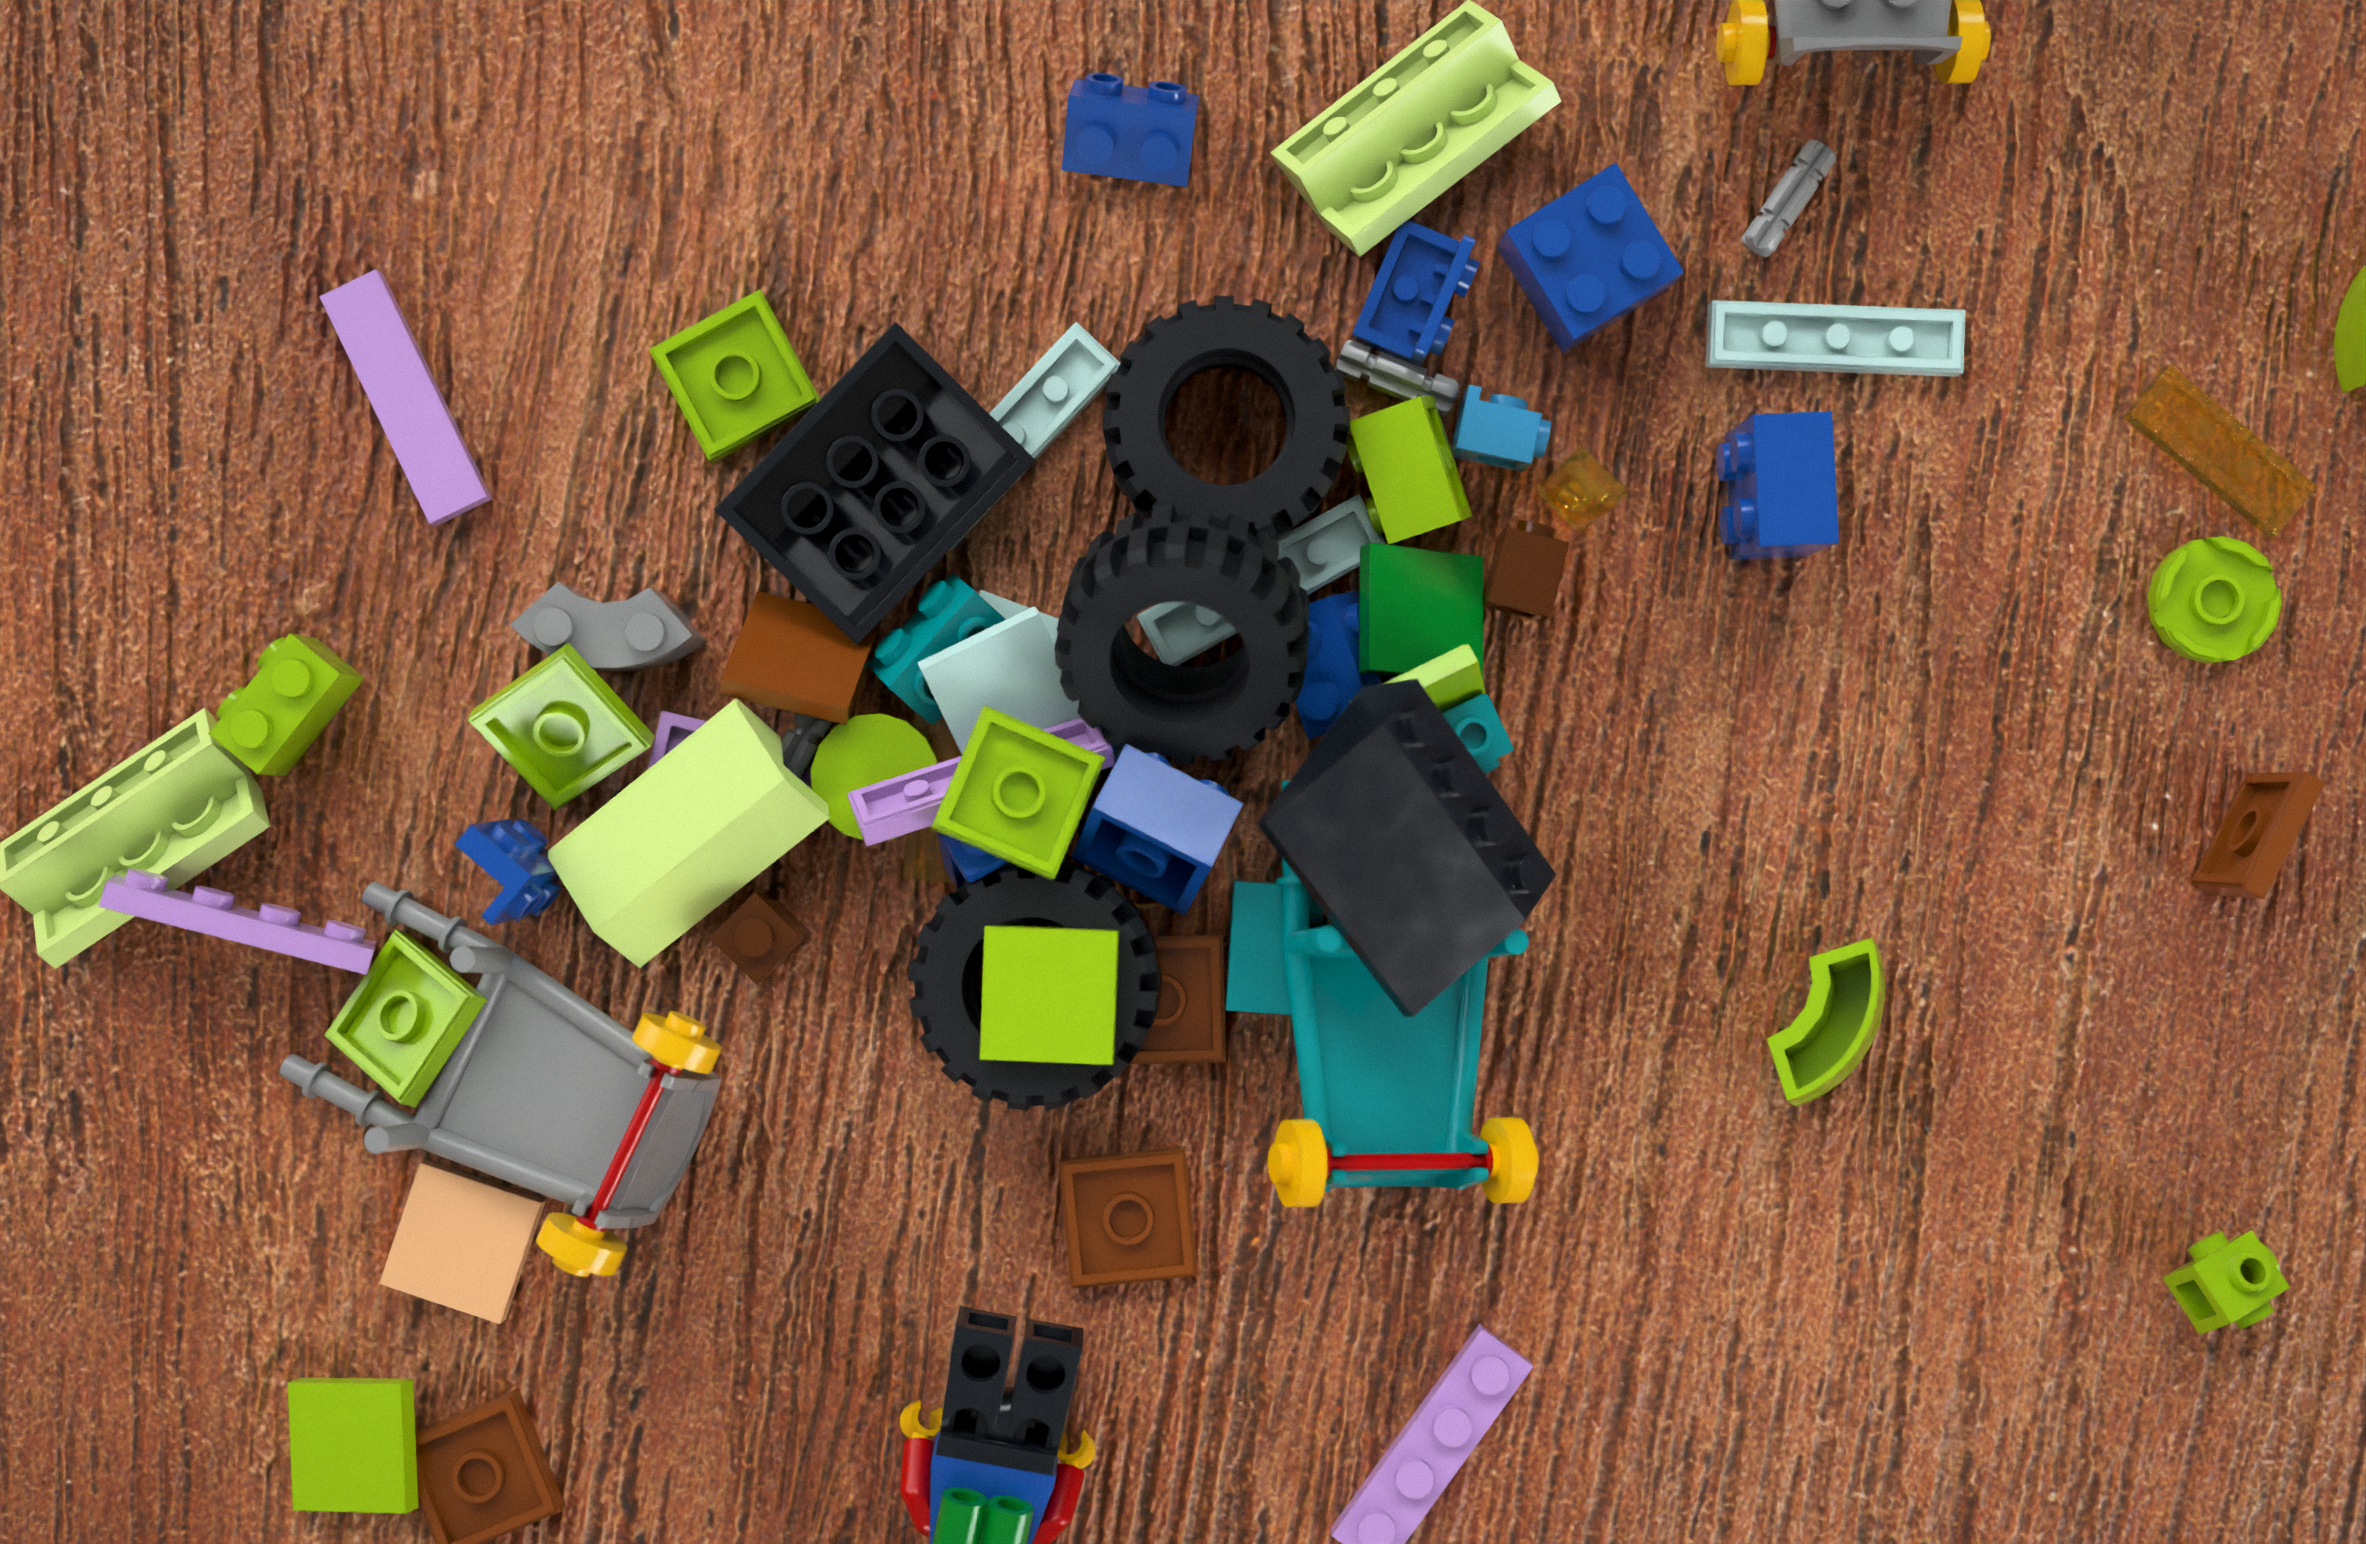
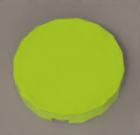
M2225 536L2189 541L2168 553L2153 573L2147 595L2150 621L2162 642L2183 658L2205 664L2236 660L2260 648L2276 628L2282 606L2280 587L2276 588L2275 579L2271 572L2275 571L2268 559L2247 542Z
M882 713L857 715L849 719L847 725L839 724L835 726L818 746L810 770L812 790L828 803L830 818L827 821L842 834L863 840L852 813L847 793L937 764L939 760L927 738L909 722Z

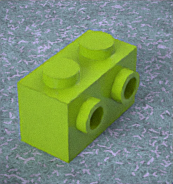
M1433 395L1419 396L1350 421L1352 436L1347 437V451L1356 472L1359 474L1365 472L1372 497L1366 499L1368 515L1376 533H1385L1388 545L1473 517Z
M290 633L286 639L284 637L278 638L264 650L257 662V666L260 668L259 672L246 688L240 687L226 697L216 713L220 720L208 733L258 775L286 776L365 679L364 676L317 638Z

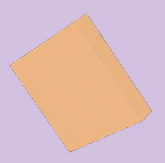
M427 1159L420 1162L379 1284L501 1324L507 1318L546 1199Z

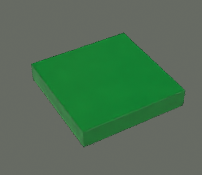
M1371 542L1361 546L1359 576V673L1398 677L1463 644H1469L1479 661L1483 679V556Z

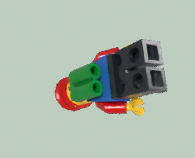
M963 1306L959 1307L943 1409L939 1407L931 1412L928 1429L922 1427L918 1420V1412L921 1408L920 1400L909 1404L900 1415L901 1430L909 1438L903 1443L900 1493L915 1530L923 1536L929 1537L930 1544H1051L1070 1525L1085 1477L1081 1469L1092 1462L1096 1453L1095 1443L1085 1430L1082 1431V1442L1078 1451L1070 1455L1065 1453L1066 1433L1063 1429L1083 1350V1328L1026 1318L1014 1387L1005 1386L1015 1336L1017 1316ZM936 1435V1440L934 1443L933 1441H931V1437ZM1057 1458L1061 1461L1060 1464H1057Z

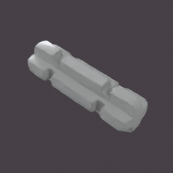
M1814 139L1809 140L1803 146L1792 162L1795 167L1791 166L1786 171L1760 209L1759 213L1761 216H1757L1743 234L1742 243L1749 250L1765 258L1775 251L1785 236L1783 230L1787 231L1792 226L1818 188L1819 184L1817 181H1821L1835 163L1836 154L1831 148Z
M1347 340L1343 345L1335 371H1341L1342 377L1357 383L1361 377L1368 380L1367 387L1403 401L1419 396L1433 395L1441 416L1447 415L1451 410L1459 390V384L1456 380L1438 373L1432 378L1426 375L1428 369L1380 351L1379 356L1370 353L1372 347L1354 340Z

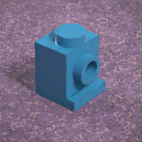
M1469 385L1462 395L1451 445L1454 458L1524 472L1532 464L1533 457L1543 458L1550 435L1551 421L1541 419L1542 413L1527 410L1528 402L1517 397L1493 394L1490 396L1489 402L1479 400L1482 387Z

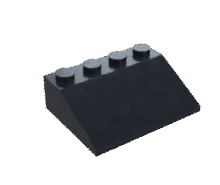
M895 322L714 510L858 645L1027 470L1035 459Z
M1418 679L1362 687L1256 823L1404 1017H1414L1519 927L1530 915L1557 875Z

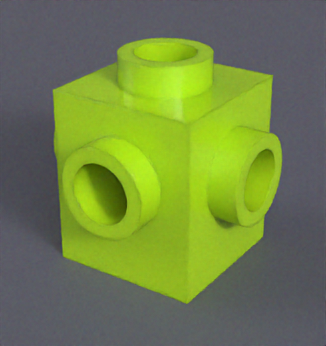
M2222 1230L2207 1236L2187 1248L2193 1260L2162 1278L2199 1335L2232 1324L2233 1322L2236 1323L2240 1330L2257 1323L2275 1311L2269 1300L2291 1288L2280 1273L2279 1263L2275 1255L2268 1247L2260 1243L2252 1230L2229 1240Z

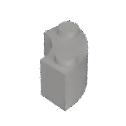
M557 582L510 624L529 643L549 655H552L569 643L593 669L610 672H637L665 666L690 654L707 641L665 593L651 587L628 600L600 603L591 600L577 588Z

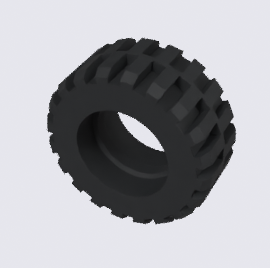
M1215 296L1214 304L1198 307L1196 299L1177 305V314L1166 320L1161 315L1157 316L1144 326L1145 334L1137 342H1129L1121 353V363L1116 373L1110 375L1106 388L1107 399L1105 411H1103V433L1108 461L1114 473L1115 481L1123 496H1127L1134 505L1135 512L1139 513L1144 520L1152 517L1153 507L1174 505L1176 514H1191L1192 505L1212 507L1211 517L1226 521L1228 515L1232 513L1249 521L1248 532L1256 537L1262 531L1276 540L1289 533L1291 528L1302 520L1305 522L1318 508L1322 499L1329 493L1346 453L1347 434L1350 428V407H1346L1344 397L1346 385L1341 371H1335L1329 361L1331 352L1320 337L1313 341L1304 332V322L1291 313L1284 319L1271 312L1272 304L1254 298L1252 306L1234 304V296ZM1216 368L1243 370L1265 381L1279 397L1286 418L1285 441L1276 460L1259 476L1240 484H1212L1200 480L1187 472L1173 456L1165 434L1167 409L1174 394L1181 385L1198 373Z
M1174 505L1153 507L1150 519L1143 520L1139 513H1133L1118 520L1115 536L1110 531H1102L1089 544L1087 556L1079 557L1071 572L1056 629L1058 635L1054 647L1055 663L1062 670L1060 679L1066 697L1072 702L1080 699L1077 714L1089 727L1094 729L1100 724L1105 728L1104 739L1120 749H1123L1127 743L1145 754L1158 753L1163 756L1175 757L1174 764H1194L1195 757L1207 755L1210 762L1232 757V749L1237 745H1240L1243 751L1264 741L1265 728L1271 731L1278 729L1289 716L1290 704L1299 699L1304 685L1305 668L1307 667L1310 606L1307 591L1299 586L1300 573L1292 559L1283 557L1278 560L1279 543L1266 532L1261 531L1256 537L1248 532L1249 521L1232 513L1228 515L1226 521L1211 517L1212 507L1192 505L1191 514H1176ZM1167 602L1192 603L1206 607L1224 617L1238 631L1244 644L1237 652L1219 663L1198 668L1177 667L1160 662L1141 650L1129 636L1124 623L1137 612L1152 605Z
M1063 861L1055 879L1049 880L1017 865L1008 863L974 882L965 880L961 887L947 894L935 907L937 910L936 914L929 923L923 925L916 940L920 947L917 958L910 961L908 980L914 981L915 997L909 999L912 1019L920 1018L925 1032L919 1038L928 1055L935 1051L944 1062L945 1066L941 1071L954 1083L961 1079L973 1087L971 1095L988 1103L995 1098L1007 1102V1108L1027 1111L1031 1106H1045L1046 1110L1065 1107L1070 1101L1081 1097L1086 1099L1101 1091L1113 1078H1117L1125 1070L1145 1042L1149 1030L1155 1021L1159 1007V988L1162 984L1161 966H1158L1155 953L1157 946L1152 932L1145 927L1139 916L1141 914L1140 910L1130 898L1126 899L1114 888V883L1102 875H1095L1082 869L1083 866ZM1026 922H1045L1061 928L1119 930L1115 1063L1113 1065L980 1060L982 1005L977 991V972L984 953V926H1015Z

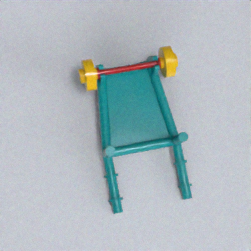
M1290 780L1282 781V790ZM1282 858V878H1276V886H1282L1283 950L1304 1119L1283 1120L1278 1127L1275 1141L1269 1149V1176L1272 1183L1276 1186L1281 1203L1285 1207H1316L1320 1203L1324 1192H1330V1189L1339 1187H1443L1467 1189L1481 1183L1486 1197L1492 1203H1522L1526 1201L1532 1192L1539 1164L1538 1151L1527 1123L1519 1117H1493L1488 1119L1483 1125L1480 1137L1472 1134L1488 958L1522 954L1528 947L1527 934L1523 930L1516 928L1414 1017H1404L1336 927L1322 926L1309 928L1308 891Z

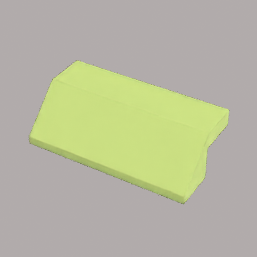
M1467 0L1271 151L1270 154L1329 232L1360 257L1559 104L1561 99L1553 81L1519 60L1502 20L1471 0Z
M735 698L549 849L548 859L592 931L633 964L641 968L830 818L827 802L784 766L781 737L741 701Z
M205 707L0 843V889L33 915L37 955L53 968H58L135 917L99 907L106 881L112 876L126 877L129 868L145 870L169 878L166 888L175 890L270 827L262 789L247 766L208 734L217 721Z

